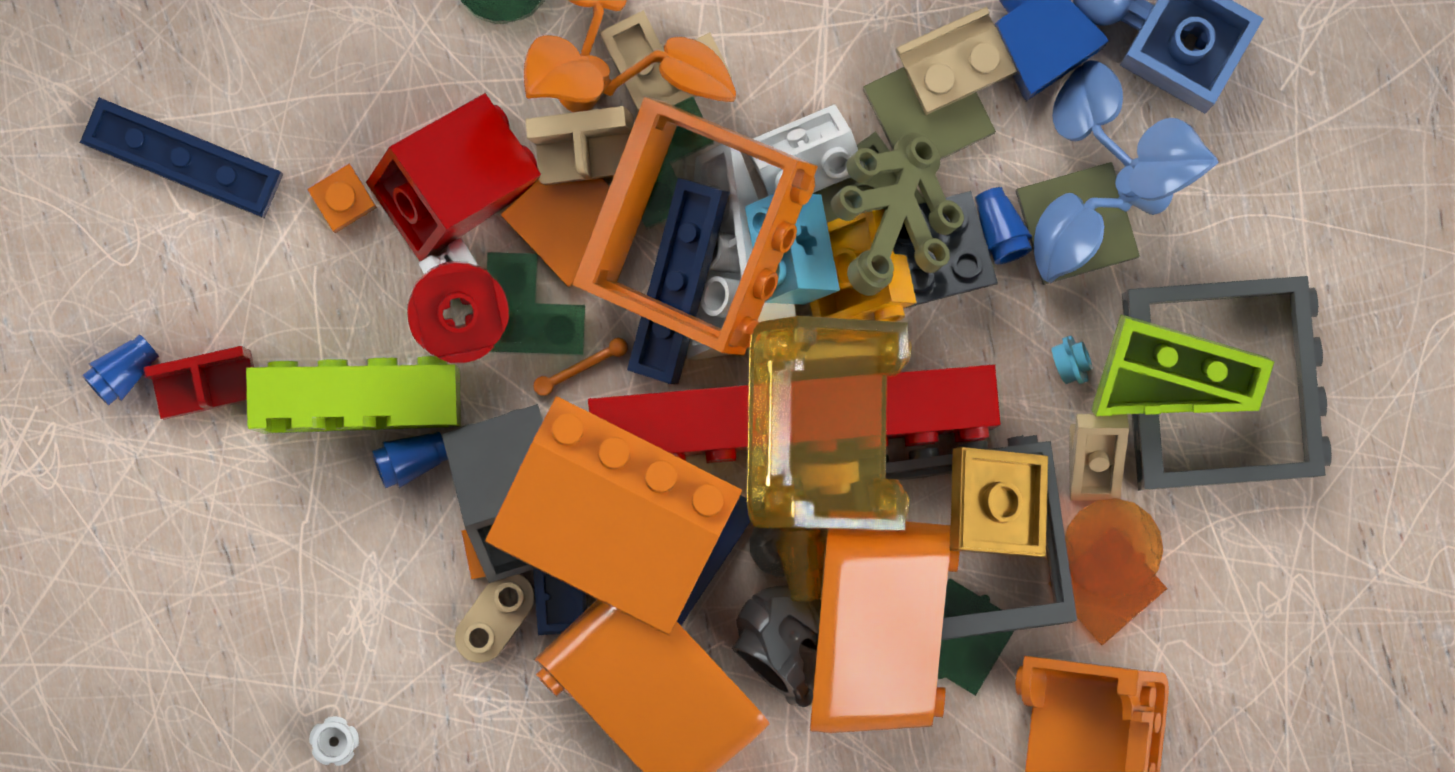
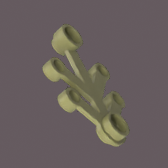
M907 133L896 142L893 151L876 154L869 148H861L847 160V172L855 181L866 183L877 174L896 171L898 178L895 185L865 191L849 185L842 188L831 200L833 212L837 217L845 221L855 219L860 213L886 208L870 250L861 253L848 266L847 275L851 285L863 295H875L891 282L894 265L890 256L903 222L916 250L915 261L923 271L935 273L946 265L950 259V252L946 244L931 236L914 196L917 185L931 211L929 214L930 225L937 233L949 235L961 226L964 221L963 211L955 202L946 200L935 175L940 167L939 152L933 142L922 134ZM860 161L866 164L868 170L862 167ZM845 199H848L852 203L853 208L847 205ZM942 213H944L946 216H948L950 222H948V221L944 218V216H943ZM928 251L934 254L936 260L931 258Z

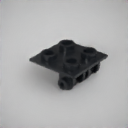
M971 191L945 197L946 200L955 202L961 208L964 215L962 225L949 235L937 233L930 225L929 214L931 211L927 203L918 204L932 238L944 242L950 252L948 263L935 273H927L917 265L915 261L916 250L903 222L893 252L894 254L907 256L917 302L908 307L998 284ZM942 213L943 216H944V218H945L948 222H950L948 216H946L944 213ZM928 251L931 258L936 260L934 254Z

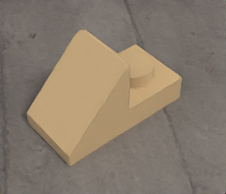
M1077 414L1076 424H1071L1069 429L1070 501H1120L1129 434L1127 414L1112 416Z

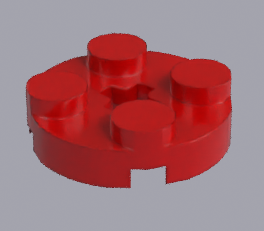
M451 261L434 266L415 282L407 304V317L411 333L423 349L449 363H467L482 358L494 348V345L500 340L508 324L509 308L501 285L485 268L469 262ZM460 298L463 305L471 304L472 313L465 315V324L461 326H455L453 318L443 317V310L450 308V300Z

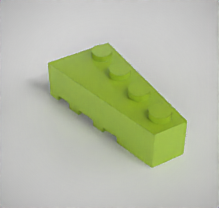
M437 356L417 357V365H398L397 358L367 359L368 366H348V360L345 359L318 360V366L298 367V361L268 362V367L246 368L248 429L263 434L461 427L460 368L455 364H447L446 361L439 359Z

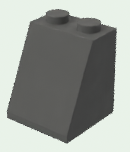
M538 404L512 410L507 414L475 424H468L442 434L464 526L488 583L536 569L486 543L485 539L543 422Z

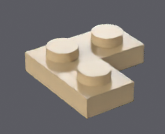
M644 10L599 32L619 74H622L656 50L664 52ZM709 32L695 39L708 46L719 56L732 80V75L711 33ZM658 62L653 63L624 83L638 112L644 97L677 107L697 96L684 92L666 81L660 74L659 66L661 63Z

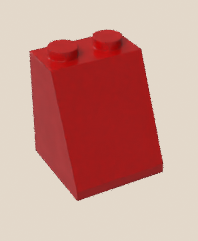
M484 93L391 145L366 181V184L418 260L422 261L430 255L434 256L447 247L448 244L462 237L518 199L536 182L541 173L537 169V161L529 148L521 145L511 131L505 112L498 105H493L487 94Z

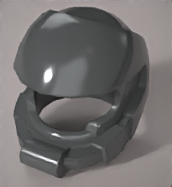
M791 586L768 587L754 594L752 599L747 600L736 619L739 638L732 649L770 687L785 695L786 701L790 705L807 707L813 701V692L804 682L806 679L802 671L804 662L800 657L799 647L801 644L817 652L821 600Z

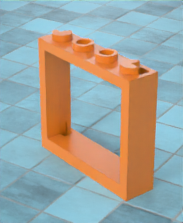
M644 97L572 285L719 352L744 355L746 349L753 344L758 335V318L764 303L773 295L778 283V275L776 273L778 264L781 262L784 253L791 248L796 238L797 228L795 224L802 206L809 201L814 192V175L818 166L668 103ZM677 125L783 169L722 329L617 282Z

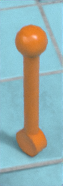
M614 338L610 341L609 347L549 378L546 376L538 377L534 381V391L541 396H547L552 393L555 385L611 356L621 357L625 355L628 350L627 342L623 338Z

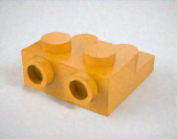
M884 209L860 213L851 221L837 218L827 223L840 291L810 302L816 331L836 332L838 338L859 336L867 332L866 322L874 319L876 324L899 321L905 318L903 308L917 303L906 255L894 254L892 251L890 258L894 265L893 278L885 288L875 295L867 296L859 293L853 288L848 279L847 270L849 264L861 253L870 250L884 214Z

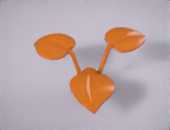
M568 0L581 7L593 8V18L581 53L571 42L564 38L543 35L533 41L528 49L524 63L526 98H556L571 112L593 110L603 93L613 96L619 86L657 62L661 63L659 66L661 76L671 85L684 92L723 102H734L736 99L735 87L727 68L719 56L705 44L686 37H672L668 39L664 45V52L660 50L652 52L611 80L609 77L610 69L607 63L599 57L590 55L603 18V8L621 11L626 5L627 0Z

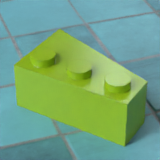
M1120 314L1091 411L1095 416L1259 411L1274 361L1266 356Z

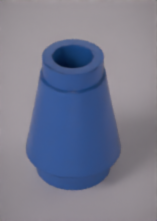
M995 187L978 194L975 197V201L978 206L979 220L989 254L993 257L995 264H1006L1030 253L1032 247L1029 240L1032 238V234L1005 195L1003 188Z
M139 334L133 340L90 362L89 366L91 368L82 376L96 394L109 406L117 398L122 401L144 375L143 368L151 366L152 362L159 356L152 346Z
M440 432L431 435L425 434L382 442L381 448L372 451L376 468L385 488L397 484L400 489L440 465L441 462L448 460Z

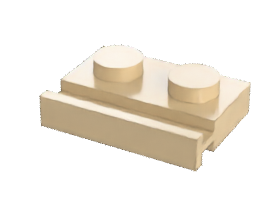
M987 6L896 48V53L902 61L905 72L925 115L1016 74L1017 69L997 27H995L989 15L990 12Z

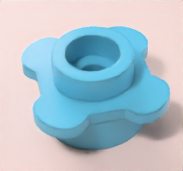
M1072 335L1062 338V344L1052 347L1054 362L1061 379L1065 384L1077 381L1079 384L1088 382L1087 371L1092 370L1093 366L1085 344L1083 342L1076 343Z

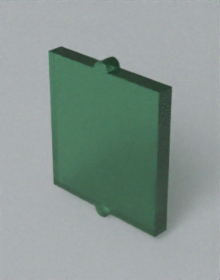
M948 579L943 618L1002 610L990 603L988 595L979 596L954 580ZM1014 631L942 640L937 679L945 677L976 696Z

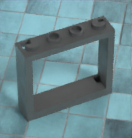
M1308 276L1128 289L1122 293L1123 315L1150 323V305L1290 294L1304 462L1164 473L1159 414H1132L1138 491L1326 476L1325 466L1331 465L1332 452L1329 437L1322 436L1320 416H1326L1327 396L1325 388L1323 386L1318 387L1316 367H1321L1323 363V349L1320 337H1313L1312 317L1318 316L1319 306L1317 291L1314 287L1309 288Z
M1022 435L1008 438V447L989 449L987 441H977L960 444L958 448L966 447L1048 456L1046 553L1054 603L943 618L941 641L1068 624L1077 621L1051 441L1038 442L1037 435L1025 437ZM925 448L909 451V460L890 462L888 454L859 459L860 480L851 483L856 517L872 518L868 485L952 474L953 454L939 456L938 448Z

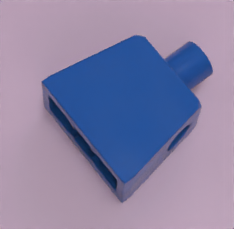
M999 0L1008 14L995 23V27H997L1017 69L1013 78L1026 102L1103 50L1109 42L1105 34L1071 0Z

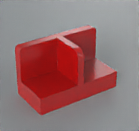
M237 346L147 366L143 369L145 378L153 381L160 419L166 420L247 402L246 368L254 367L251 350L243 346Z

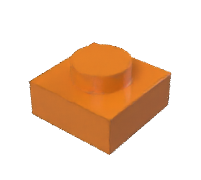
M350 163L307 189L334 233L339 232L377 208Z

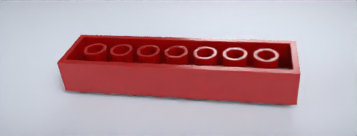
M995 364L588 399L590 413L685 461L686 456L706 455L707 464L736 461V452L755 450L756 459L786 457V448L805 446L806 455L836 453L838 450L837 443L855 442L856 451L885 449L888 446V439L905 438V447L933 445L935 442H939L938 435L954 434L955 443L981 441L989 438L990 430L1001 425Z

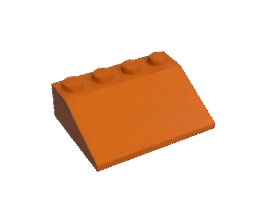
M556 396L528 449L485 542L670 636L742 493V489Z

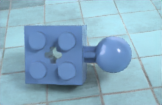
M1072 0L1095 25L1106 26L1123 21L1137 29L1139 32L1121 61L1120 66L1204 114L1217 101L1264 19L1233 0H1157L1154 5L1146 0ZM1189 33L1197 37L1195 46L1198 49L1193 51L1185 48L1184 42L1181 40L1185 39Z

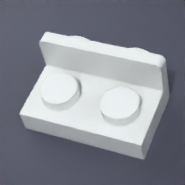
M835 104L753 138L817 165L818 168L814 175V192L850 178L846 163L858 151L852 131ZM750 156L764 183L768 196L774 194L783 169Z

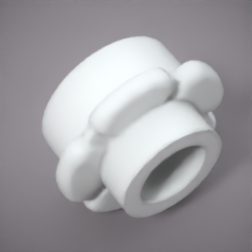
M337 716L326 718L323 724H316L310 733L309 742L313 748L312 754L318 762L324 765L334 763L336 766H341L348 763L354 757V748L359 745L357 730L353 726H348L344 718ZM331 737L338 738L339 743L337 746L330 744Z

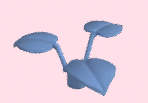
M1094 60L1086 61L1082 66L1077 67L1062 86L1053 106V123L1057 132L1070 141H1081L1093 131L1096 139L1125 165L1118 173L1115 183L1120 197L1090 198L1084 204L1079 196L1073 193H1066L1055 199L1045 209L1038 221L1034 235V256L1041 277L1050 284L1058 277L1082 267L1099 249L1104 235V221L1102 216L1094 209L1108 207L1119 208L1127 212L1133 205L1148 214H1159L1169 206L1174 193L1189 186L1219 163L1216 156L1205 146L1196 131L1189 124L1178 118H1166L1151 126L1139 140L1137 146L1138 158H1130L1104 133L1101 125L1113 121L1122 109L1123 91L1121 83L1109 67Z

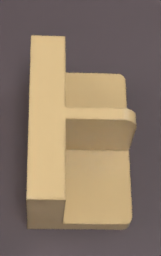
M624 106L525 119L527 139L536 145L538 170L541 173L539 177L540 182L544 185L614 177L634 125L633 114Z

